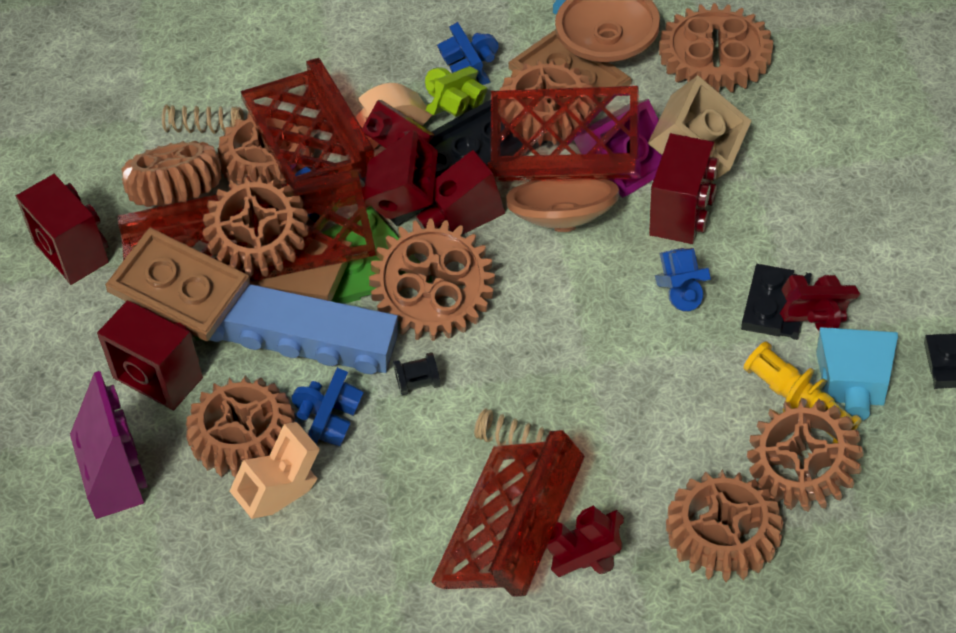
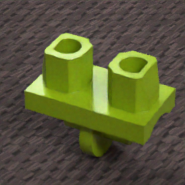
M468 66L453 73L442 67H436L428 71L425 76V86L428 93L434 99L427 105L426 111L432 115L447 111L457 117L464 113L468 105L476 108L483 104L488 88L475 81L478 70Z

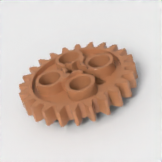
M716 3L712 4L711 10H706L703 5H699L698 12L696 13L687 8L685 17L675 14L674 22H667L666 31H661V41H659L661 65H667V74L676 73V82L687 79L688 83L698 75L718 93L723 86H726L730 92H733L734 84H738L745 89L747 88L748 79L757 82L759 73L766 74L767 65L771 64L773 40H770L771 31L764 30V21L755 23V14L744 17L743 8L738 9L736 12H731L729 4L723 10H719ZM713 29L718 30L719 67H714Z
M429 219L425 229H421L418 222L413 221V232L408 233L400 226L398 227V240L389 235L386 237L388 249L380 247L376 249L377 257L381 261H371V271L376 274L369 276V285L375 287L371 291L372 301H381L377 305V311L398 315V321L401 322L400 334L404 335L410 328L415 329L416 340H419L425 331L429 332L431 340L435 341L439 331H443L447 338H451L452 328L454 327L463 333L466 332L465 320L474 324L478 323L479 316L476 310L487 312L488 303L484 299L493 297V288L487 285L494 283L495 274L487 272L492 268V259H482L486 253L485 245L474 248L476 243L475 234L469 235L464 239L462 237L463 226L460 225L454 232L449 231L448 220H445L440 229L435 228L433 220ZM415 253H421L427 257L421 263H414L408 258ZM450 262H459L465 268L461 271L453 272L445 266ZM399 271L406 272L405 274L399 275ZM430 276L437 277L434 280L433 284H429L426 282L429 281ZM462 284L465 285L464 289H459L457 287ZM405 288H413L418 294L413 298H404L399 292ZM449 296L456 303L450 307H443L436 301L440 297Z

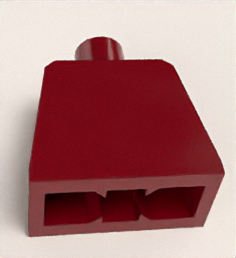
M414 130L410 131L369 161L365 185L354 192L356 203L362 209L372 207L388 219H393L431 205L433 203L438 151Z
M474 150L466 154L435 179L432 206L415 216V219L421 229L427 228L429 219L433 220L435 228H440L442 223L448 220L449 231L454 232L461 225L463 226V234L505 214L494 175Z

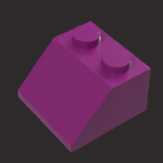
M649 99L629 103L585 128L582 132L572 136L586 165L600 178L614 182L618 186L619 195L622 198L654 180L662 155L648 144L659 121Z

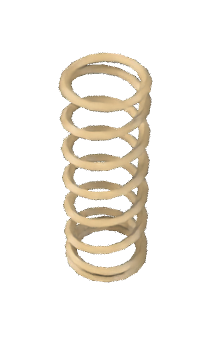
M165 105L162 111V126L164 131L168 132L170 130V126L166 128L165 115L167 109L168 124H172L174 130L177 133L181 132V128L177 129L175 125L174 105H172L171 107ZM184 105L182 107V126L184 124L185 129L192 133L194 130L193 128L191 130L188 128L186 121L187 107ZM196 105L194 108V126L196 125L197 129L204 133L206 130H201L198 120L199 107ZM208 106L206 109V126L208 125L210 131L215 134L218 130H213L210 119L211 107ZM220 106L218 127L220 125L222 131L225 133V128L223 124V108L222 106ZM235 106L231 108L230 127L231 125L234 127L235 119L244 121L241 107Z
M485 408L479 414L474 429L476 439H484L485 442L492 441L493 436L490 438L486 437V432L491 427L493 421L491 409ZM504 414L499 416L495 432V439L499 447L506 444V441L503 443L499 441V432L505 418ZM517 418L513 419L508 436L509 446L512 451L519 449V445L513 447L512 444L513 433L518 423ZM530 422L525 426L521 441L522 450L526 456L532 453V450L526 451V438L531 428ZM543 427L538 431L534 446L537 459L539 460L544 459L546 453L543 456L539 455V445L544 433ZM556 431L553 432L548 447L549 460L552 465L561 463V458L559 459L558 455L563 441L562 456L566 453L568 446V436L564 435L558 442L553 460L552 453L557 438Z

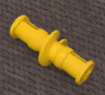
M767 341L760 344L746 360L743 369L748 373L754 372L770 385L769 388L777 395L783 396L786 399L785 401L790 402L793 409L798 408L801 397L807 400L810 408L820 399L824 402L826 410L835 405L841 412L840 418L844 416L850 417L853 423L851 430H856L860 425L862 419L857 414L852 417L834 402V398L828 393L821 391L826 385L827 380L821 379L812 384L810 381L815 372L812 367L801 375L796 367L791 363H786L771 350L772 345ZM835 438L833 439V444L838 443Z

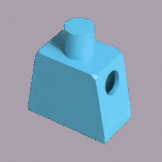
M820 327L816 355L821 379L827 380L824 392L834 398V402L845 403V411L852 417L857 414L862 420H865L870 416V405L884 406L898 332Z

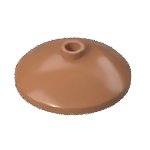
M566 0L556 14L555 27L560 43L574 55L594 62H618L638 55L654 42L659 32L660 16L652 0Z
M581 175L556 176L521 184L508 192L506 201L508 209L519 218L541 227L554 228L558 232H568L575 230L576 226L593 221L611 209L619 199V188L614 182L600 177Z

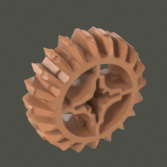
M538 60L535 66L524 63L522 71L513 69L511 77L504 78V83L498 94V110L505 124V129H511L514 137L523 135L526 143L535 139L540 146L544 141H551L556 145L558 139L569 142L572 134H578L582 132L584 127H589L591 117H593V112H595V92L593 85H590L588 76L582 75L579 68L570 69L567 62L560 66L556 65L554 60L549 64H542Z
M277 109L272 114H265L263 110L257 116H252L248 113L247 119L244 121L235 119L234 127H225V134L219 137V147L217 148L222 168L221 173L224 174V178H227L229 182L231 179L237 185L244 184L243 178L245 174L250 177L251 182H257L261 173L266 177L267 184L277 177L281 181L282 187H285L288 182L294 185L293 178L296 172L304 167L313 168L315 153L314 142L308 127H304L301 119L292 118L290 113L281 116Z
M197 141L170 143L165 146H158L152 150H146L143 154H137L133 159L128 160L121 169L123 175L122 183L129 200L133 201L136 205H144L146 207L153 205L161 207L166 204L174 205L177 202H186L188 199L198 198L200 194L208 193L211 188L216 187L222 178L220 171L222 168L214 146Z
M262 173L258 177L257 182H251L250 177L245 174L243 178L244 184L237 185L236 182L230 179V191L226 192L218 189L216 195L219 201H208L207 207L210 213L204 214L203 222L206 226L203 235L205 240L209 242L208 249L210 253L217 255L218 261L226 265L230 263L229 266L239 271L244 267L245 273L250 278L254 274L255 269H260L262 275L267 277L269 273L268 267L274 265L277 270L282 271V260L286 259L294 262L296 256L293 250H303L305 244L302 237H307L309 233L308 226L305 224L308 221L307 211L302 209L304 205L301 197L294 196V190L290 185L282 188L281 181L277 177L267 184L266 177ZM259 204H267L275 208L266 209L261 207ZM244 208L242 212L233 216L237 211ZM253 215H256L257 221L259 223L258 237H256L253 228ZM280 235L276 240L268 244V241L273 236ZM232 240H236L237 243H250L254 248L239 246L233 243Z
M246 375L238 383H235L229 377L227 385L220 387L214 383L211 394L201 392V403L191 404V415L186 417V438L189 446H191L193 456L197 461H202V465L207 471L215 468L216 473L223 477L230 469L232 476L236 478L243 460L270 456L283 425L295 422L294 408H291L289 398L285 392L280 393L275 383L266 386V382H264L262 377L254 383H251Z
M801 397L798 408L793 409L790 402L784 401L783 408L785 412L778 415L775 410L769 409L768 414L772 421L770 423L758 421L757 428L761 435H750L749 441L755 449L747 451V458L751 463H754L749 471L753 478L759 479L757 482L758 488L760 490L769 489L771 501L779 502L784 498V505L787 509L792 510L798 500L803 510L809 512L814 500L818 501L821 508L826 509L827 500L825 497L832 494L834 499L841 501L843 496L839 487L842 485L846 488H853L855 483L849 474H861V465L856 461L864 456L862 447L856 445L860 442L861 437L857 430H851L853 423L850 417L844 416L840 418L841 412L835 405L826 410L824 402L818 399L813 407L810 408L807 400ZM811 428L826 431L838 443L828 444L827 440L815 439ZM794 432L789 440L781 442L787 435ZM807 442L812 454L808 453L809 457L804 459L803 467L798 455L802 456L801 452L806 450ZM773 465H782L784 468L794 469L799 477V482L781 477L774 471ZM831 466L828 471L815 479L820 469Z
M722 469L718 474V478L713 479L705 471L701 477V483L690 478L686 484V489L678 488L675 494V501H671V504L668 506L666 531L669 534L668 542L671 549H677L679 562L690 560L689 568L692 573L703 566L706 567L705 576L708 580L714 575V571H721L725 582L730 579L731 571H736L737 575L744 580L748 576L749 568L759 574L760 570L763 569L764 562L771 563L775 556V550L781 544L782 535L780 532H782L783 520L782 516H779L780 508L778 502L770 501L771 494L769 489L758 490L756 478L745 483L742 481L743 477L740 472L734 479L726 478V474ZM709 506V512L699 515L698 520L690 522L695 513ZM758 527V532L751 539L740 543L741 536L748 534L749 529Z

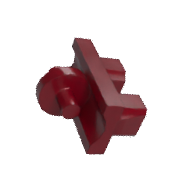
M377 100L361 130L362 133L385 148L412 130L428 143H430L434 136L433 133L416 123L414 119L404 115L383 100Z
M791 275L781 289L787 302L780 314L784 322L809 321L810 323H815L818 331L820 327L839 328L840 323L847 320L846 312L849 303L857 299L860 292L856 285H841L836 275H824L817 279L814 286H809L803 275Z
M593 505L581 511L576 519V529L572 531L560 522L548 526L545 530L544 546L553 555L551 571L558 577L581 567L585 569L591 566L599 574L611 571L614 567L613 556L619 554L622 549L619 529L624 523V516L618 510L605 515Z

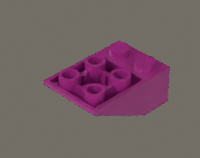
M101 371L94 372L72 427L70 437L88 502L95 519H99L144 504L140 490L148 486L141 464H139L137 449L124 411L121 409L114 384L106 386Z

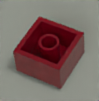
M669 134L651 186L650 236L694 244L697 232L704 233L708 220V211L704 209L707 205L713 206L717 190V184L711 183V180L714 181L719 165V158L713 157V141Z
M54 173L15 195L33 243L70 285L109 263L105 249L109 246L104 235L97 227L101 223L100 218L90 204L83 205L78 192L71 183L65 185Z
M127 300L97 332L113 379L173 411L203 379L199 358L196 355L192 341V334L188 328L179 322L171 323L151 310L142 308Z

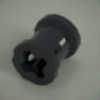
M432 352L426 353L425 358L405 363H401L399 360L393 361L401 396L408 395V390L432 385L434 388L441 386L437 364Z

